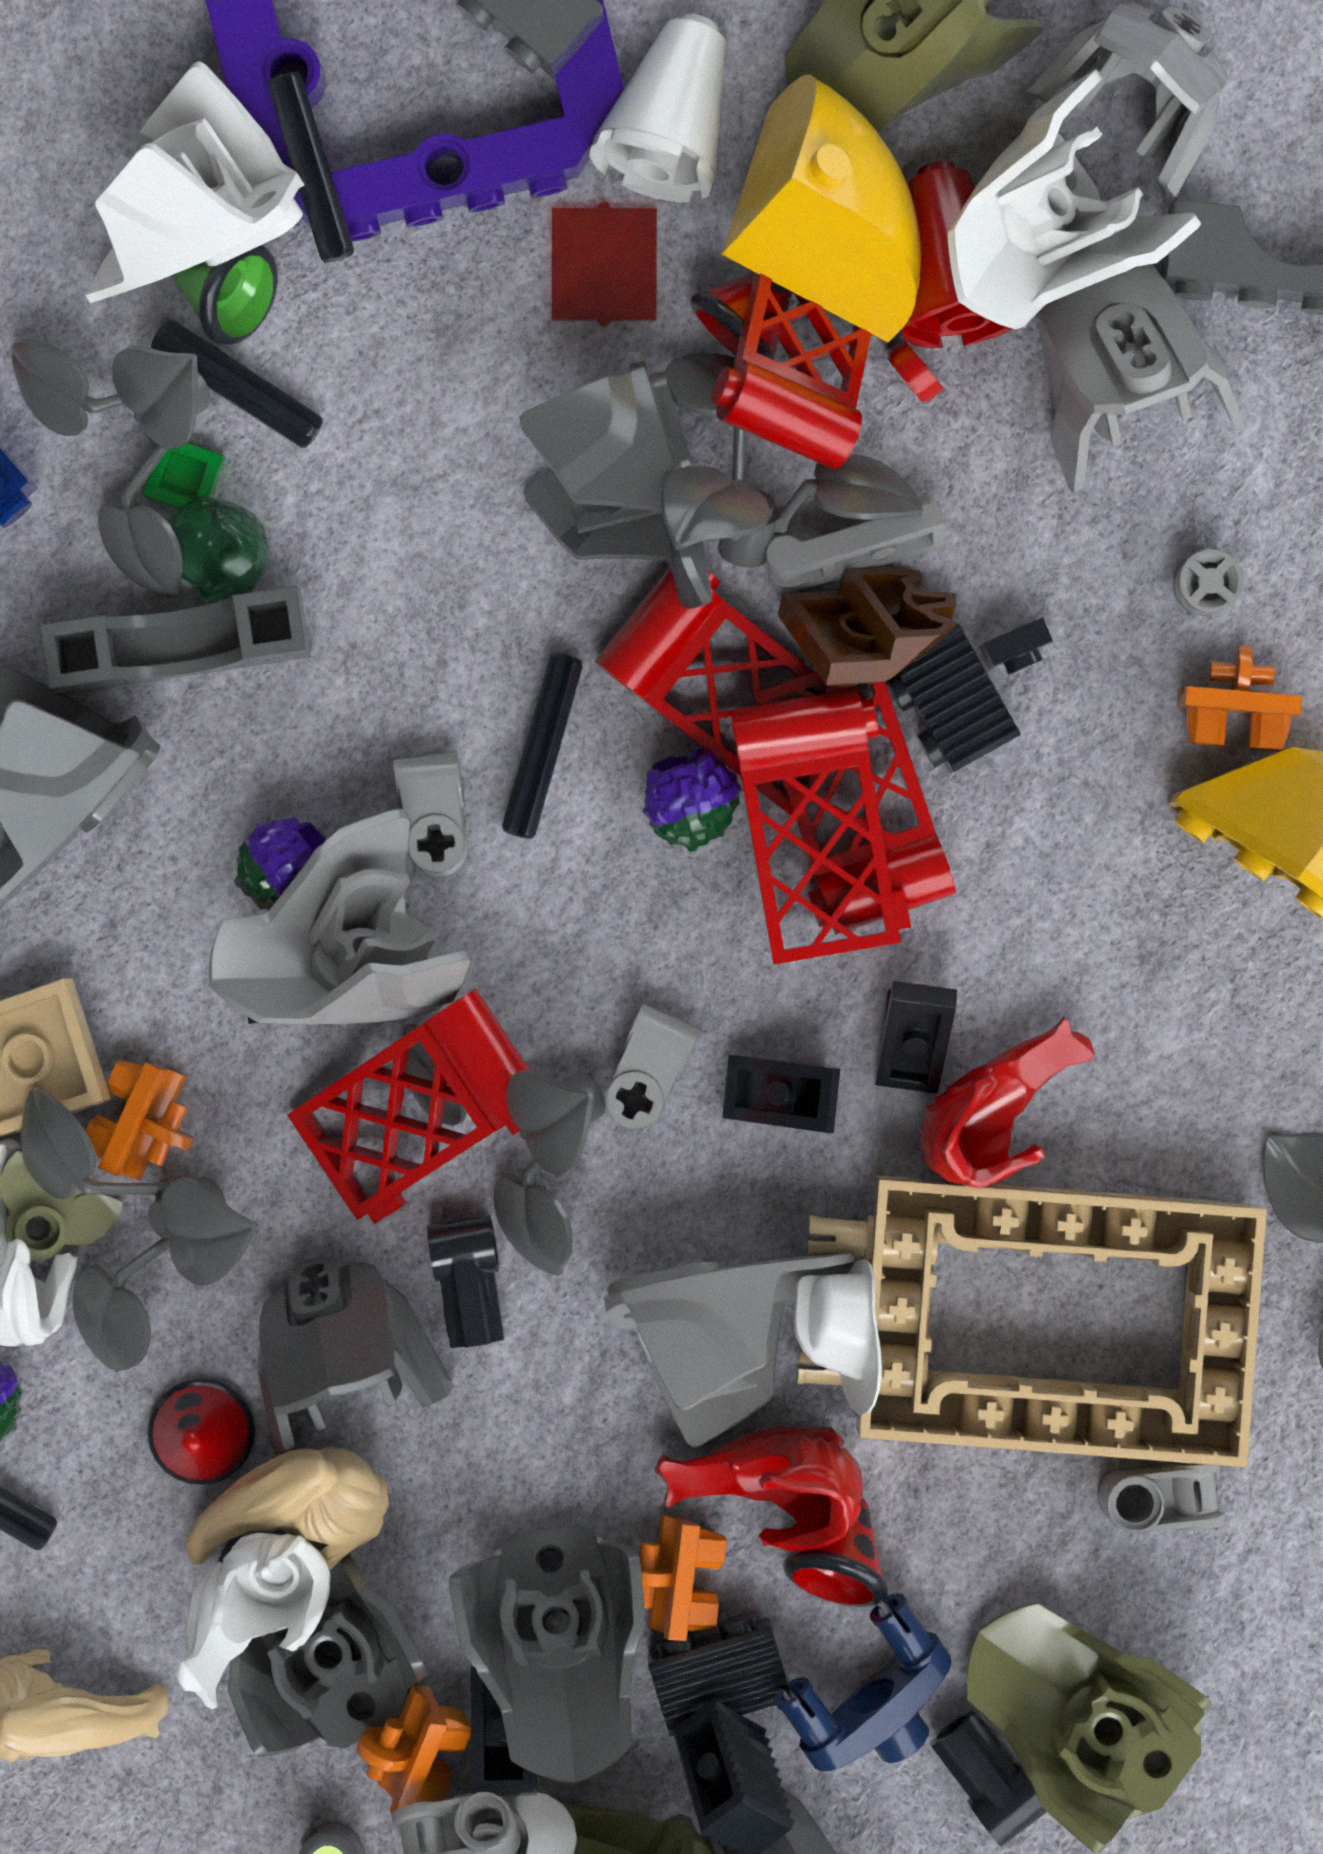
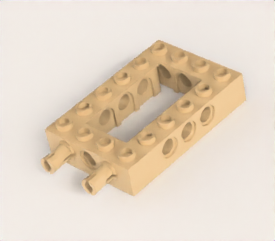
M875 1175L872 1215H867L866 1221L823 1218L810 1215L808 1224L809 1234L835 1237L833 1239L807 1237V1256L853 1252L854 1258L866 1259L873 1268L875 1276V1315L880 1342L882 1371L880 1390L875 1406L868 1414H857L856 1429L859 1438L1247 1467L1267 1209L1253 1203L992 1184L983 1188H975L939 1179ZM950 1244L955 1249L978 1252L979 1247L1023 1251L1029 1256L1042 1257L1043 1252L1076 1254L1101 1262H1107V1257L1131 1258L1152 1261L1158 1266L1166 1267L1182 1266L1187 1263L1178 1389L928 1370L927 1352H931L932 1339L929 1335V1307L931 1289L936 1288L937 1274L934 1272L937 1245ZM799 1345V1362L814 1363ZM800 1364L797 1366V1384L810 1383L842 1386L840 1373L822 1366Z

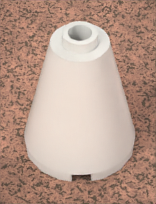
M685 14L681 18L669 20L665 24L593 138L589 157L595 167L604 175L608 165L624 174L621 182L622 186L655 199L678 203L690 202L693 191H701L702 199L709 196L716 177L726 55V40L718 32V27L713 21L701 15Z

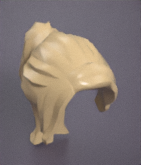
M333 1445L317 1450L308 1447L291 1450L248 1472L223 1492L199 1516H196L192 1522L193 1527L186 1537L185 1552L193 1565H202L220 1545L230 1539L253 1532L271 1533L281 1529L287 1534L293 1532L307 1540L327 1544L328 1546L322 1549L320 1553L326 1560L330 1571L343 1557L366 1544L380 1533L384 1523L383 1516L389 1507L388 1485L382 1475L375 1473L367 1462L353 1451L349 1452L347 1449H339Z
M35 1648L26 1654L0 1658V1761L6 1760L13 1763L18 1758L28 1761L31 1756L54 1757L71 1755L86 1749L120 1744L139 1736H149L156 1739L160 1734L158 1722L167 1715L170 1706V1699L164 1685L155 1684L138 1695H95L82 1689L65 1688L60 1682L55 1683L47 1673L33 1668L34 1666L51 1663L48 1650Z

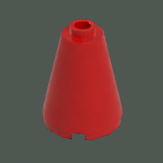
M936 161L920 167L917 170V176L907 183L915 206L920 231L921 267L916 302L912 315L902 328L903 339L913 346L931 349L943 348L941 337L961 335L963 346L977 344L1009 332L1012 328L984 318L958 302L950 265L948 231L976 188L969 172L955 167L954 163L950 161Z

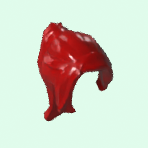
M1063 1016L1046 1033L1025 1040L998 1055L988 1063L972 1069L948 1087L940 1096H936L931 1105L926 1106L925 1117L921 1120V1127L918 1131L921 1136L919 1145L922 1149V1160L935 1174L943 1176L947 1182L959 1183L975 1188H983L995 1184L1023 1167L1038 1164L1045 1157V1153L1042 1147L1035 1144L1009 1158L1008 1153L1011 1146V1131L1014 1129V1119L1025 1110L1033 1095L1053 1076L1068 1066L1090 1062L1093 1059L1095 1052L1091 1040L1079 1032L1071 1031L1068 1018Z
M772 1427L736 1439L707 1455L686 1461L674 1460L663 1454L659 1457L655 1466V1473L661 1476L667 1485L664 1501L668 1509L684 1498L731 1494L755 1501H772L795 1518L797 1523L790 1528L763 1529L759 1537L764 1546H774L788 1551H803L829 1546L846 1536L847 1531L854 1526L861 1512L859 1504L863 1497L861 1469L856 1459L843 1448L844 1439L832 1427Z

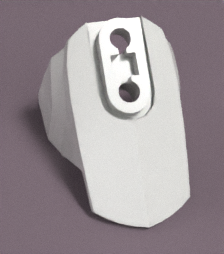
M200 61L192 64L165 97L138 134L139 150L95 202L96 208L106 226L113 247L99 267L90 289L83 293V296L88 303H93L156 282L204 261L208 266L219 265L279 237L302 218L303 212L294 199L298 189L304 186L301 178L296 171L282 163L267 134L206 64Z
M1097 69L1066 88L1035 111L1028 119L1021 135L998 156L980 180L948 231L950 265L958 302L973 312L1000 325L1012 329L1025 327L1046 304L1126 272L1136 266L1158 263L1201 225V222L1194 213L1136 218L1140 199L1143 196L1139 187L1109 201L1100 200L1098 188L1076 158L1075 152L1099 139L1102 133L1096 126L1067 141L1058 134L1062 120L1103 79Z

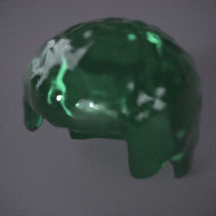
M198 496L180 507L172 519L171 527L177 536L182 552L183 574L181 579L196 587L200 597L209 604L224 600L232 595L252 593L267 569L269 556L267 534L258 518L252 512L236 503L210 496Z

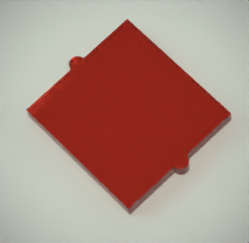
M601 202L598 208H552V321H598L599 326L603 328L608 327L610 321H656L657 208H611L607 202Z

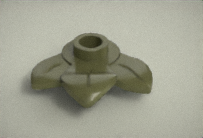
M16 1150L10 1156L0 1173V1196L9 1209L5 1222L7 1241L9 1243L15 1239L23 1240L30 1251L31 1260L49 1258L58 1253L65 1244L87 1246L95 1243L114 1226L123 1210V1203L109 1195L84 1194L78 1187L70 1197L65 1199L53 1197L45 1192L31 1176L21 1150ZM93 1173L88 1176L91 1180H93ZM35 1216L45 1217L47 1220L46 1231L38 1237L28 1236L25 1230L27 1222Z

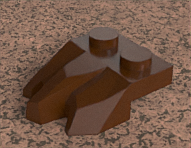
M890 567L845 569L841 588L838 591L782 593L778 617L826 685L852 687L858 683L885 682L934 647L957 625L952 620L956 607V593L919 589L922 581L920 570Z

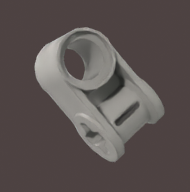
M458 752L393 760L399 809H404L410 821L408 845L410 858L422 873L431 877L445 878L454 875L463 867L468 855L463 813L465 798ZM441 831L446 841H455L454 847L444 851V860L440 862H434L429 852H421V846L430 844L432 840L431 833Z
M642 1004L620 1054L622 1056L607 1091V1111L615 1122L622 1127L635 1130L646 1128L656 1122L664 1109L675 1081L680 1080L699 1037L701 1028L649 1005ZM637 1082L643 1083L647 1086L645 1097L653 1102V1107L649 1113L638 1111L634 1119H629L623 1115L625 1104L617 1100L618 1093L622 1088L632 1091Z
M1167 1461L1163 1464L1123 1467L1110 1472L1104 1477L1099 1486L1098 1502L1101 1510L1117 1527L1128 1533L1171 1529L1201 1530L1219 1527L1226 1523L1225 1513L1219 1511L1217 1505L1214 1473L1220 1470V1465ZM1130 1485L1143 1486L1146 1497L1142 1509L1136 1514L1129 1516L1119 1514L1116 1507L1119 1493Z
M478 1792L473 1795L439 1802L414 1803L401 1807L392 1813L393 1827L400 1829L403 1854H516L521 1843V1831L508 1804L500 1796L490 1792ZM487 1818L503 1820V1827L494 1839L489 1841L473 1839V1832L482 1820Z

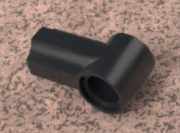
M491 1216L427 1225L431 1265L435 1281H440L443 1310L450 1348L474 1347L504 1340L505 1334L495 1272H499V1261Z
M974 1710L958 1716L942 1728L939 1734L930 1741L933 1750L970 1797L967 1802L975 1815L1001 1847L1047 1813L1042 1808L1032 1782L1026 1776L1023 1766L1019 1762L1014 1764L996 1737H994Z

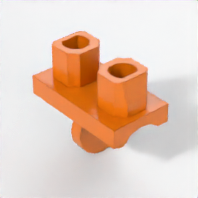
M1238 645L1235 650L1233 663L1211 661L1209 667V680L1231 682V690L1186 686L1185 689H1179L1177 708L1186 709L1185 725L1188 744L1223 746L1225 742L1227 713L1249 714L1247 748L1282 751L1289 734L1291 718L1301 715L1302 696L1250 691L1251 684L1273 686L1275 667L1253 665L1252 647Z
M121 1060L115 1063L107 1081V1088L110 1093L127 1100L119 1121L117 1122L107 1116L96 1114L89 1121L85 1130L93 1144L96 1156L101 1159L98 1168L114 1176L121 1174L141 1180L149 1161L159 1166L163 1165L171 1145L180 1149L190 1150L194 1137L179 1129L188 1107L176 1102L188 1076L172 1068L147 1062L144 1065Z
M661 1514L657 1543L641 1542L639 1555L644 1608L649 1609L648 1628L665 1633L664 1638L668 1640L686 1641L687 1631L716 1627L719 1609L717 1594L710 1590L693 1589L695 1567L721 1569L725 1561L726 1536L703 1528L680 1515Z
M413 1685L399 1719L388 1718L383 1728L370 1727L363 1730L356 1745L357 1752L369 1764L366 1775L370 1779L377 1781L378 1785L391 1796L392 1805L389 1810L391 1815L397 1809L417 1802L444 1801L450 1787L451 1773L445 1759H436L435 1756L438 1750L450 1752L464 1751L471 1735V1726L462 1709L438 1705L429 1686Z

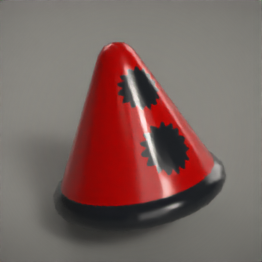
M754 273L704 292L696 291L690 297L691 308L700 322L735 356L744 326ZM772 281L770 290L783 313L787 312L792 291ZM774 330L760 335L756 353L775 361L774 356L779 339Z
M199 1378L179 1383L160 1397L151 1412L147 1436L151 1453L164 1472L174 1479L188 1484L206 1485L217 1483L230 1477L243 1466L253 1448L256 1430L251 1410L238 1392L216 1380Z
M861 1498L859 1502L861 1512L854 1526L847 1531L845 1537L829 1546L796 1551L785 1558L783 1570L787 1578L797 1587L823 1600L853 1607L874 1606L886 1599L888 1586L883 1579L869 1507L864 1498Z

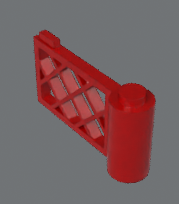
M754 272L734 367L727 366L721 371L712 390L711 402L717 405V419L836 470L848 459L860 433L862 414L856 407L871 333L854 325L851 334L840 338L823 307L797 294L795 295L801 306L783 313L770 290L772 279L762 273ZM806 315L824 344L808 352L803 348L789 323ZM774 330L790 359L779 363L756 353L760 335ZM830 355L843 378L841 388L838 389L824 383L812 361Z
M669 565L594 662L701 747L710 749L718 759L723 760L729 769L741 777L737 754L733 755L722 746L719 718L730 717V710L718 711L714 673L750 669L753 695V693L761 691L758 668L784 665L795 674L796 678L814 673V671L725 602L715 592L721 581L709 571L712 602L693 609L679 605L673 574ZM725 619L746 635L749 662L712 666L709 640ZM755 643L775 659L757 661ZM702 650L704 668L686 670ZM705 675L709 704L708 713L683 715L663 699L679 678ZM821 683L811 688L819 694H824L828 685ZM836 686L833 692L853 689L854 687ZM859 692L861 700L868 699L862 693ZM710 720L712 737L693 722ZM820 773L807 775V781L804 783V786L809 789ZM771 781L756 784L757 791L789 816L792 814L793 811L788 797L776 789Z
M816 671L755 692L753 697L756 705L770 703L769 701L792 693L802 697L812 696L815 694L805 689L824 683V681ZM870 682L874 693L872 697L874 707L876 709L878 705L886 728L878 726L879 735L890 739L895 754L883 778L872 773L873 781L879 784L876 792L877 804L879 805L886 789H889L911 801L919 825L895 834L882 829L892 891L905 889L908 910L955 895L956 887L944 850L936 834L885 682ZM828 685L825 693L833 692L836 685ZM898 766L906 789L890 782ZM857 767L846 768L858 774ZM840 769L836 771L823 800L847 815V811L830 803L846 770ZM782 780L792 811H794L802 797H804V794ZM819 806L812 822H810L805 807L797 818L796 823L803 842L820 853L815 831L826 810ZM855 816L853 821L867 830L866 817L864 816L862 819ZM857 832L848 850L826 857L856 879L872 858L870 842L859 846L863 836ZM807 853L809 861L812 864L815 858ZM821 863L814 873L818 888L807 891L810 903L831 916L852 884ZM873 869L863 884L878 894L875 870ZM858 890L837 922L848 930H853L882 920L881 906ZM815 915L818 926H824L826 922ZM832 927L835 935L841 934V932Z
M858 688L731 709L730 717L773 965L901 943L899 930L911 928L905 889L892 891L867 740L868 738L879 737L873 699L861 700ZM857 767L861 795L847 815L815 794L831 771ZM820 773L809 789L794 779V777ZM784 780L804 794V797L783 826L760 811L756 784ZM810 800L842 821L820 853L789 832ZM862 806H864L868 831L853 821V818ZM762 821L778 832L768 847H766ZM848 826L870 841L872 858L857 879L826 858ZM784 837L815 858L793 890L772 876L769 858ZM821 863L852 884L831 916L800 896V893ZM873 869L875 870L878 894L863 884ZM773 885L789 896L779 911H777ZM858 890L880 904L885 932L857 936L837 922ZM796 900L826 923L810 945L784 949L780 921ZM832 927L848 937L822 942Z
M475 988L294 1109L287 1116L356 1220L368 1214L375 1225L407 1204L401 1195L402 1191L504 1126H506L512 1136L520 1132L521 1129L514 1123L508 1111L506 1102L507 1084L514 1074L530 1069ZM419 1041L435 1063L433 1081L406 1074L409 1048ZM393 1059L392 1069L382 1067ZM365 1077L390 1084L387 1111L361 1104ZM404 1088L431 1096L428 1123L401 1116ZM348 1090L347 1099L337 1097ZM445 1100L461 1104L477 1128L467 1134L442 1128ZM321 1107L344 1113L345 1121L342 1141L326 1136L312 1113ZM359 1118L385 1125L383 1152L356 1145ZM399 1130L426 1138L423 1163L419 1164L396 1157ZM440 1142L449 1144V1146L439 1152ZM354 1160L381 1167L378 1192L369 1198L366 1197L353 1177ZM394 1172L404 1174L400 1178L393 1181Z

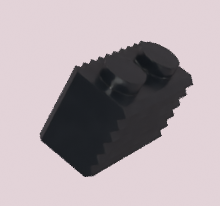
M959 623L934 647L909 664L893 678L885 681L901 711L905 712L913 707L925 730L916 734V737L934 768L944 763L951 774L1021 735Z
M754 1613L739 1614L717 1624L718 1633L695 1640L693 1631H687L686 1641L662 1638L656 1642L658 1651L648 1654V1667L670 1737L673 1736L674 1728L711 1700L717 1701L741 1715L775 1706L774 1697L780 1689L786 1691L788 1696L792 1698V1692L786 1685L789 1681L770 1618H762L756 1621Z
M711 1700L674 1728L673 1732L702 1837L709 1836L711 1841L718 1840L719 1846L726 1845L728 1850L735 1849L736 1854H759L789 1832L795 1820L789 1817L792 1810L786 1807L788 1799L783 1797L785 1789L780 1787L782 1779L777 1777L779 1769L774 1767L776 1759L771 1757L773 1749L768 1747L770 1739L765 1737L767 1729L725 1705Z

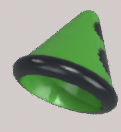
M260 245L216 266H208L204 261L171 275L200 319L206 335L214 342L223 345L239 343L250 337L261 326L273 305L278 284V271L275 259L264 245Z

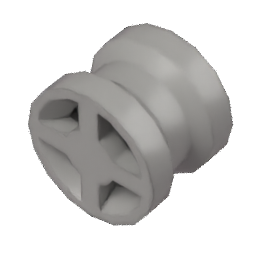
M1206 549L1196 552L1181 563L1174 576L1173 588L1176 599L1185 610L1194 615L1210 616L1224 611L1236 602L1242 592L1243 575L1241 567L1231 555L1222 550ZM1193 573L1198 577V588L1196 585L1197 578L1193 575Z

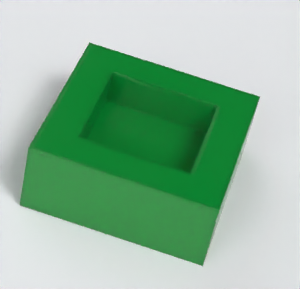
M189 443L178 449H168L150 474L143 496L206 518L226 457Z

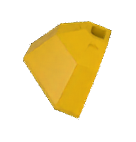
M1296 747L1286 748L1179 791L1172 796L1167 804L1179 812L1173 821L1182 830L1203 844L1209 837H1212L1217 842L1227 841L1239 850L1233 860L1262 882H1265L1269 875H1272L1277 880H1289L1300 889L1294 897L1295 900L1323 920V751Z

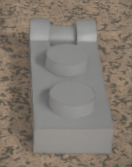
M938 501L922 505V516L875 519L862 524L858 520H847L832 525L824 532V535L800 542L793 536H779L770 542L766 551L769 581L778 592L795 593L843 578L845 569L879 567L945 547V521Z

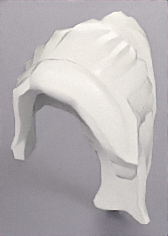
M12 1138L0 1141V1173L10 1156L16 1150L22 1151V1146ZM0 1196V1345L16 1347L22 1344L26 1346L41 1344L46 1337L56 1332L62 1326L68 1293L77 1267L78 1257L71 1253L56 1254L46 1281L34 1278L29 1265L30 1251L26 1243L21 1239H15L9 1243L5 1235L7 1206Z
M258 1532L241 1537L232 1547L231 1551L223 1558V1563L218 1561L211 1567L202 1581L193 1590L192 1597L189 1599L185 1611L187 1619V1659L179 1662L173 1668V1674L184 1691L195 1692L202 1699L206 1707L214 1709L217 1707L216 1687L226 1666L232 1659L244 1652L252 1638L265 1636L268 1633H275L288 1628L286 1637L279 1644V1647L295 1651L299 1646L305 1644L318 1625L326 1608L330 1592L331 1575L326 1560L310 1541L300 1535H277Z

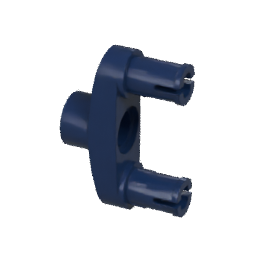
M892 1594L882 1601L889 1611L887 1615L877 1605L870 1613V1620L879 1628L896 1653L895 1658L854 1692L832 1714H830L813 1690L811 1682L805 1677L795 1678L786 1684L795 1697L790 1698L783 1689H780L774 1697V1703L777 1708L784 1713L801 1737L799 1747L816 1770L832 1771L840 1769L873 1749L876 1750L883 1762H900L916 1753L929 1736V1728L918 1711L930 1699L948 1674L952 1663L951 1655L935 1633L925 1630L909 1607L908 1601L903 1594Z

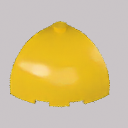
M806 74L793 81L768 109L722 255L758 274H764L776 284L810 302L813 301L821 305L825 310L889 342L905 326L912 315L919 288L921 241L913 199L897 161L875 128L844 97L815 77Z

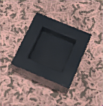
M1042 617L984 642L979 648L989 670L1004 664L1007 674L1010 675L1042 661L1043 657L1039 648L1050 644L1053 640Z

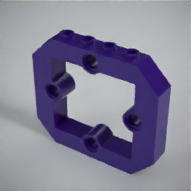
M206 0L226 87L270 138L282 163L293 170L269 92L268 82L276 77L277 72L282 66L288 63L304 65L308 69V76L304 86L311 109H313L322 99L326 88L325 74L315 51L306 42L295 38L283 37L275 0ZM597 0L603 6V22L554 77L563 117L468 140H463L450 133L435 134L424 139L413 153L331 172L352 242L378 236L381 234L380 225L405 220L406 227H419L442 220L444 218L442 210L467 205L468 212H482L504 205L506 203L505 195L529 190L530 196L537 198L566 190L568 188L566 181L578 178L589 161L593 138L624 90L603 0ZM441 157L455 158L463 165L460 178L450 185H439L428 178L430 166ZM298 189L294 199L303 212L301 219L309 223L300 190Z

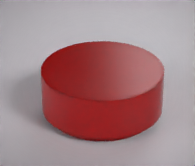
M905 340L887 353L889 356L887 360L922 403L924 401L928 403L944 390L943 386Z

